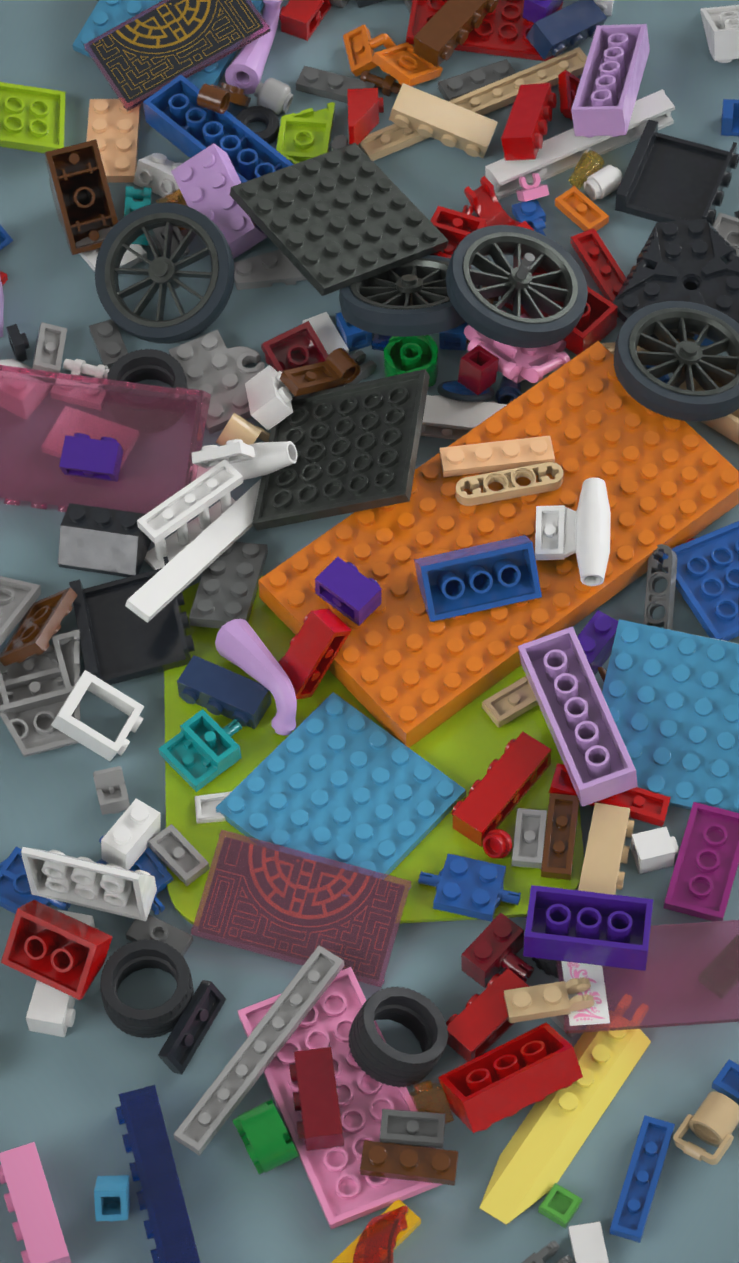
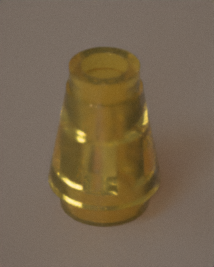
M592 150L583 153L571 176L568 178L571 185L580 189L590 175L603 168L605 164L603 158Z

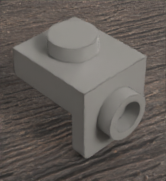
M117 766L93 772L102 815L116 814L127 810L130 802L122 767Z

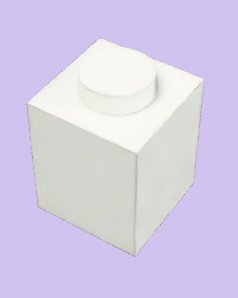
M667 827L632 834L631 852L639 874L674 866L675 854H678V845L675 837H670Z

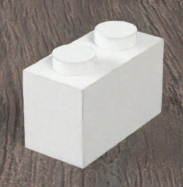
M271 365L245 383L250 414L268 431L293 413L292 396L289 389L280 380L282 372H277Z
M135 799L102 838V860L129 870L148 848V841L160 833L161 813Z

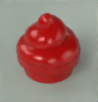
M493 829L485 835L482 843L483 849L491 858H504L512 850V838L504 830Z

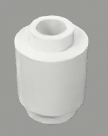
M607 165L587 178V181L584 182L585 192L592 200L603 199L619 188L623 174L619 168Z

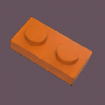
M575 186L555 198V206L584 232L593 228L597 231L609 223V216Z

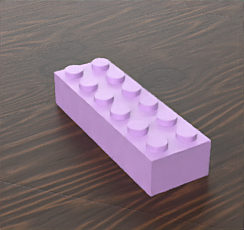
M647 24L599 25L596 27L571 109L575 136L618 137L627 134L650 52Z
M573 626L519 645L521 665L582 807L638 787L636 769Z

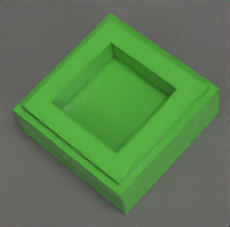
M555 1183L539 1206L538 1212L566 1228L581 1206L582 1198Z

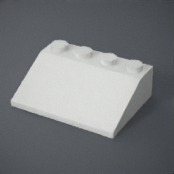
M739 5L700 9L710 54L713 59L720 63H729L732 59H739Z
M22 847L21 855L32 895L147 921L157 892L155 877L151 876L148 872L143 870H136L134 872L122 869L120 866L112 863L104 865L96 863L87 857L74 858L66 856L57 850L44 851Z

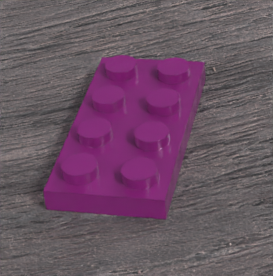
M693 802L664 901V909L723 923L739 865V813Z

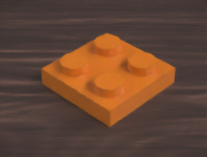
M408 42L375 52L372 62L378 65L383 72L390 74L401 85L404 83L414 86L438 78L443 69L440 66H434L413 53V46Z

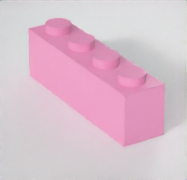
M35 1142L1 1152L0 1184L7 1183L10 1193L4 1194L9 1213L15 1211L18 1221L12 1223L17 1242L24 1240L26 1250L21 1251L23 1262L71 1263Z

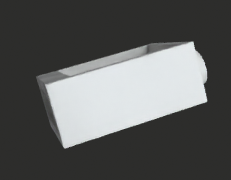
M85 670L51 726L108 761H111L116 754L122 756L130 743L126 737L130 731L135 733L144 718L139 715L144 706ZM86 690L129 716L114 742L71 716Z

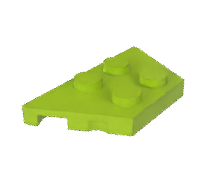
M335 102L327 103V108L314 111L313 108L302 110L300 113L282 116L276 150L293 164L328 153L335 115Z

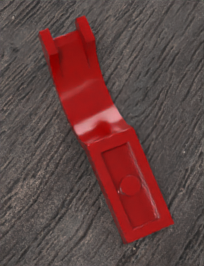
M485 176L480 179L482 186L473 191L469 186L464 189V193L474 208L477 217L486 219L487 226L512 225L533 230L526 221H515L504 211L496 197L493 184Z

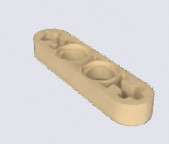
M546 462L465 477L456 484V499L462 505L472 506L554 491L563 483V469L557 463ZM551 473L555 479H550L546 474ZM536 475H538V483H536ZM526 477L530 479L531 483L527 486H520L516 483V479ZM492 482H499L503 485V489L493 491L489 489L488 485ZM480 485H483V493H481V488H479ZM468 488H469V490H470V492H472V494H471V495H467V492L464 491V489H468Z

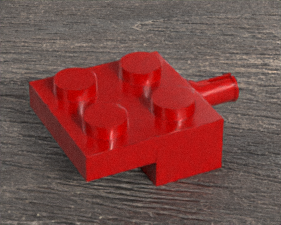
M465 205L462 212L437 206L430 221L449 241L446 249L430 255L451 258L459 243L467 235L480 228L487 227V220L473 216L474 208L472 206L468 208V205Z

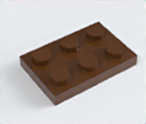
M71 587L39 600L31 606L0 654V662L4 666L15 662L19 664L29 656L34 654L37 656L41 655L48 649L50 645L48 643L49 640L60 630L62 619L73 608L71 605L76 599L77 594Z

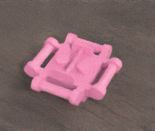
M522 314V315L520 316V317H523V318H530V317L527 316L526 314ZM470 325L464 329L466 338L470 340L467 350L471 351L477 345H480L498 357L497 371L516 384L525 379L531 383H537L543 379L544 375L559 369L570 361L569 355L563 352L566 347L564 340L540 348H521L492 340L479 333Z

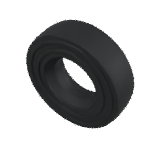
M251 106L243 109L236 116V119L245 126L252 122L265 123L267 126L265 130L254 133L269 145L277 139L280 124L276 113L271 109L263 106Z

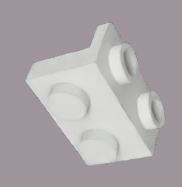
M153 153L138 160L133 182L142 188H152L153 193L177 202L179 201L181 191L171 171L183 163H175L168 160L163 154Z

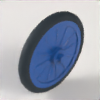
M458 380L443 382L437 388L438 393L443 397L465 402L486 401L495 394L494 389L489 387L477 395L459 383Z

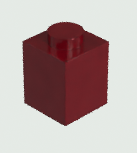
M477 345L461 357L458 382L475 394H481L496 382L499 358L480 345Z

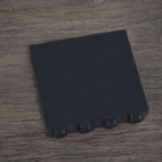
M649 119L616 192L615 210L656 222L706 219L713 225L717 212L715 208L716 206H721L724 198L723 189L724 187L728 188L731 182V169H736L739 162V154L736 153L737 142H733L730 152L658 133V122Z
M167 556L163 557L165 565L169 562ZM162 568L85 589L80 579L69 582L70 587L77 594L73 606L77 627L80 631V643L85 669L109 685L188 665L192 659L190 652L195 651L191 634L187 635L185 630L190 628V623L186 611H181V606L185 605L182 592L148 623L125 606L127 600Z

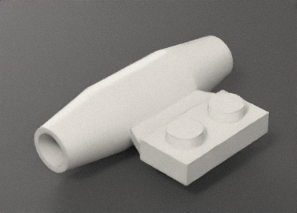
M234 439L227 441L226 445L219 447L217 445H206L202 447L201 451L192 452L190 474L194 481L225 459L243 476V480L260 477L296 463L297 450L291 441L259 442L247 445L243 443V440Z
M588 478L583 481L577 511L569 509L565 505L536 506V560H564L566 557L576 553L580 579L587 586H598L604 582L610 554L611 511L604 480Z

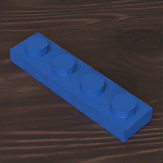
M644 1115L609 1234L641 1242L675 1124Z

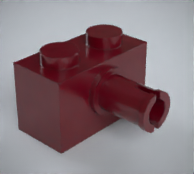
M500 912L461 954V971L484 988L494 975L507 968L526 982L527 979L525 977L528 979L531 977L534 967L516 955L524 947V930Z

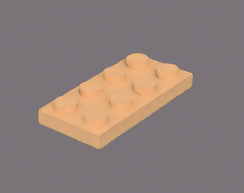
M90 99L86 142L97 140L108 183L134 181L138 157L140 99H134L129 103L125 99Z

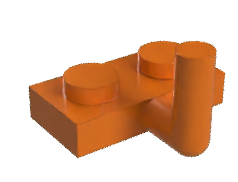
M365 24L343 35L351 72L356 77L361 75L363 71L371 70L378 66L372 62L375 48L384 45L386 49L397 46L386 33L371 39L369 29Z

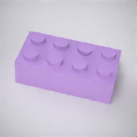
M213 143L171 171L188 207L207 216L221 230L229 244L233 259L267 238V235L229 195L231 187L241 184V181L228 154Z

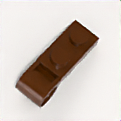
M221 82L220 86L204 84L198 93L197 104L198 106L223 114L230 102L248 107L251 97L243 95L244 89Z
M337 348L328 355L324 362L283 371L280 380L296 397L350 383L360 374L361 367L344 348Z

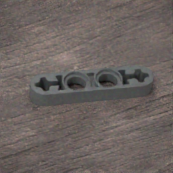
M660 544L657 545L658 548L648 558L644 625L664 627V629L672 630L677 555L667 545ZM663 553H665L669 557L668 559L663 560L662 567V564L658 561V558L663 557ZM660 579H666L667 588L663 592L657 593L654 588L656 582ZM664 606L666 611L664 617L660 620H654L652 614L655 608Z

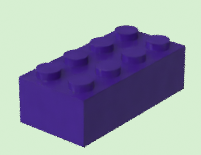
M531 885L523 956L646 971L653 899Z

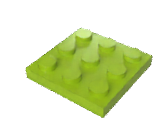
M0 82V147L39 153L63 148L65 92Z

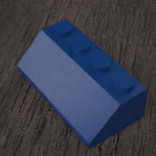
M525 535L414 559L419 589L430 622L542 597L533 542Z

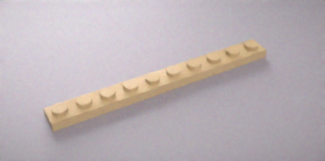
M578 47L448 102L483 116L514 103L520 85L550 83L551 87L559 84L558 74L564 70H567L576 77L582 75L587 56ZM392 124L368 134L358 146L372 161H375L428 138L421 136L417 131L410 128H401Z

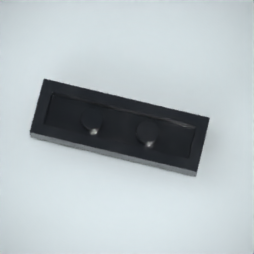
M201 981L158 1054L160 1059L173 1073L183 1074L226 1001L224 995L212 981Z

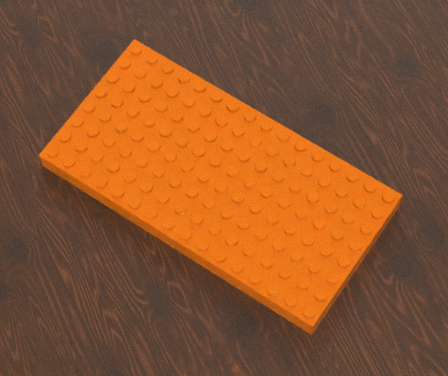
M599 341L448 446L551 436L555 463L559 464L563 469V483L558 489L465 506L456 499L457 482L465 477L492 472L443 477L440 455L438 453L415 469L409 502L352 513L258 580L259 598L295 635L298 634L303 626L305 616L312 610L330 609L352 630L328 670L392 736L408 748L521 666L519 645L576 625L648 571V558L658 548L657 545L664 544L672 549L684 544L739 504V471L684 420L658 414L632 398L617 378L614 368V355ZM551 473L546 474L550 479H555ZM536 475V483H538V475ZM526 477L516 479V483L520 486H527L531 483L530 479ZM588 478H600L605 481L611 511L610 554L604 582L601 585L587 586L581 582L576 553L566 557L564 560H536L542 597L433 622L429 621L419 589L414 559L523 535L533 542L535 554L536 506L565 505V507L577 511L583 481ZM492 482L488 485L489 489L493 491L503 489V485L499 482ZM480 485L479 488H481V493H483V485ZM468 488V489H464V491L467 492V495H471V494H472V492H470L469 488ZM337 557L355 565L362 575L374 579L382 588V604L359 626L315 594V578Z

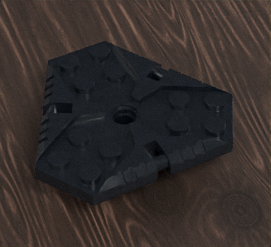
M706 219L657 222L637 258V264L630 270L627 279L624 281L613 304L618 306L617 315L625 323L633 313L648 305L665 301H686L714 308L739 323V257L736 255L737 250L730 246V243L724 240V237ZM669 331L675 339H679L678 331ZM686 332L687 338L694 337L693 333ZM655 334L650 335V337L659 340Z

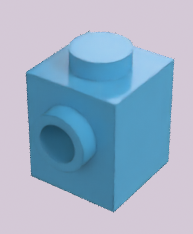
M129 1175L97 1176L94 1189L96 1221L128 1220L131 1206Z

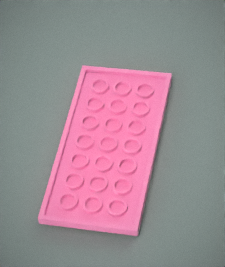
M351 967L339 972L263 1072L330 1229L386 1208L399 1199L403 1201L443 1185L360 1175L364 1140L380 1142L382 1109L418 1111L406 1086H388L372 1079L361 1070L352 1057L348 1043L349 1031L354 1018L367 1000ZM281 994L237 1011L247 1038ZM375 1020L374 1023L376 1026V1030L378 1034L381 1036V1038L384 1040V1037ZM331 1047L344 1146L306 1151L305 1140H299L296 1123V1121H302L301 1111H295L293 1092H299L298 1082L291 1083L289 1064L295 1063V1051Z

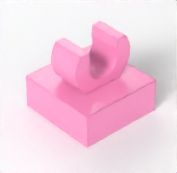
M532 173L533 183L531 185L526 183L524 176L519 177V184L524 189L516 190L518 201L526 202L549 195L547 185L540 184L541 178L538 173Z

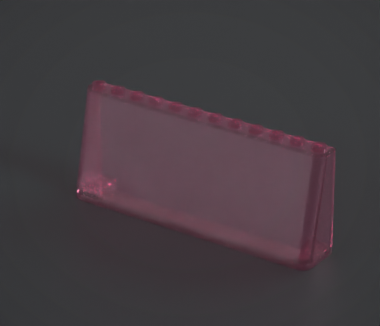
M0 365V498H4V504L20 506L21 501L31 502V508L47 510L48 505L58 506L57 511L66 512L69 503L147 514L196 479L198 465L192 464V452L201 451L211 394L196 389L169 388ZM75 433L89 435L90 439L101 440V437L116 439L124 450L118 482L65 475L59 467L65 435L74 436Z

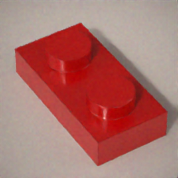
M564 70L558 74L560 111L566 118L573 121L571 109L580 79Z

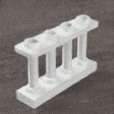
M224 459L138 519V528L155 544V547L147 552L144 560L154 570L163 568L165 566L163 557L167 556L170 562L236 502L231 497L230 492L243 483V476ZM220 499V501H219L218 503H216L215 505H213L212 507L209 508V506H211L212 504H214L216 501H218V500ZM198 515V517H196L195 519H193L191 522H189V523L187 524L188 521H190L192 518H194L195 516ZM175 530H177L174 534H172L171 536H169L168 538L165 539V537H167V536L170 535L172 532H174Z

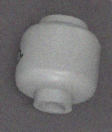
M274 78L267 79L265 83L260 82L254 93V96L257 97V106L269 108L276 115L288 111L294 96L291 94L290 86Z

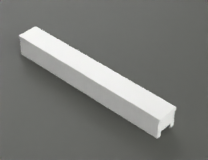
M662 89L635 102L626 135L618 137L575 136L574 128L543 141L542 149H539L536 159L505 161V158L485 166V177L493 184L496 197L499 200L516 193V190L524 189L519 184V177L521 176L526 178L528 185L533 183L532 173H538L541 181H544L640 139L649 119L658 122V130L674 124L671 111L675 110V106Z

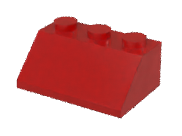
M32 900L17 908L1 963L81 1000L104 965L113 936L36 900Z

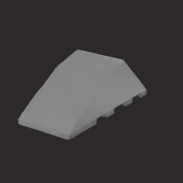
M79 629L52 636L53 645H50L41 655L37 656L34 654L19 664L15 662L8 666H4L0 662V717L24 757L79 743L51 726L80 678ZM80 702L74 710L73 714L71 715L79 721Z

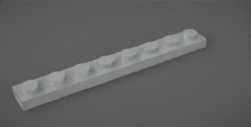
M320 945L316 948L175 1131L173 1136L176 1141L199 1156L343 969L344 960Z

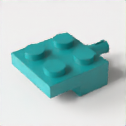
M202 709L180 725L181 732L158 748L159 755L197 792L241 759L240 746L231 736L241 730L242 726L234 719L227 726L221 728Z

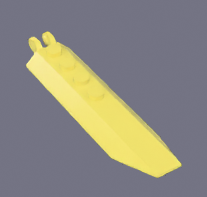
M625 995L617 1005L615 1012H609L610 1023L588 1025L573 1047L583 1078L573 1082L567 1088L553 1092L546 1096L544 1100L534 1104L500 1154L479 1209L507 1225L549 1193L553 1185L558 1183L650 1045L651 1041L639 1028L646 1017L649 1007L642 1004L636 1010L630 1023L622 1018L632 1002V997Z

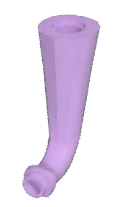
M262 0L264 2V9L260 21L264 27L252 33L240 53L226 70V83L244 89L243 94L255 93L261 81L265 63L277 31L280 5L283 0Z
M234 619L227 622L217 633L215 646L218 653L241 668L272 693L277 708L276 716L271 720L272 727L279 735H290L292 730L296 729L295 716L297 710V699L291 680L246 620Z

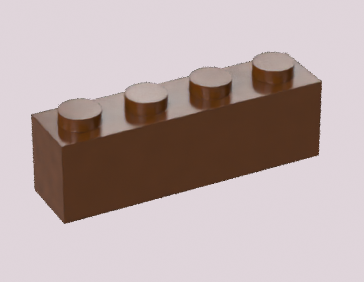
M448 0L414 36L413 53L438 67L444 60L447 61L452 56L454 49L459 44L462 45L466 41L469 33L474 28L477 29L481 25L483 18L496 9L498 0Z

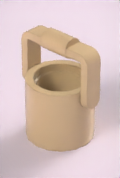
M234 413L216 443L223 446L229 440L239 439L243 440V443L250 445L254 444L257 438L264 442H269L270 433Z
M710 1092L694 1116L688 1114L674 1134L676 1147L698 1161L703 1160L708 1164L716 1165L733 1141L734 1136L731 1134L739 1124L738 1104L724 1094ZM689 1128L702 1141L718 1147L714 1155L682 1139Z

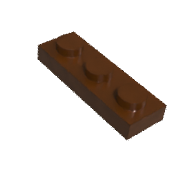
M550 793L541 877L571 880L579 809L578 796Z
M364 1140L360 1175L455 1186L459 1151Z

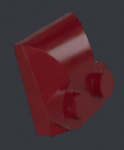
M309 321L261 345L265 353L266 363L271 365L277 372L324 362L328 357L327 351Z

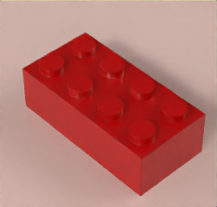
M538 266L531 275L536 276L547 272ZM557 283L548 284V286L559 288ZM588 286L587 302L583 315L573 331L563 339L566 342V348L576 355H579L597 341H602L617 326L618 306ZM552 300L563 308V302ZM506 302L504 306L513 311V305ZM520 304V316L522 314L529 316L522 304ZM539 309L544 317L550 316L541 309Z
M545 1022L439 1076L438 1079L449 1109L473 1133L488 1129L493 1123L505 1117L515 1115L520 1109L532 1103L544 1100L546 1096L559 1089L571 1086L573 1082L583 1078L573 1046Z

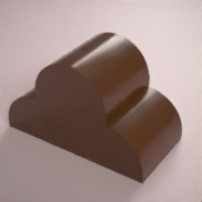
M97 140L45 152L53 201L71 254L75 255L100 248L104 240L97 241L100 237L98 231L105 228H113L118 220ZM86 237L92 241H97L79 247L75 245V243Z

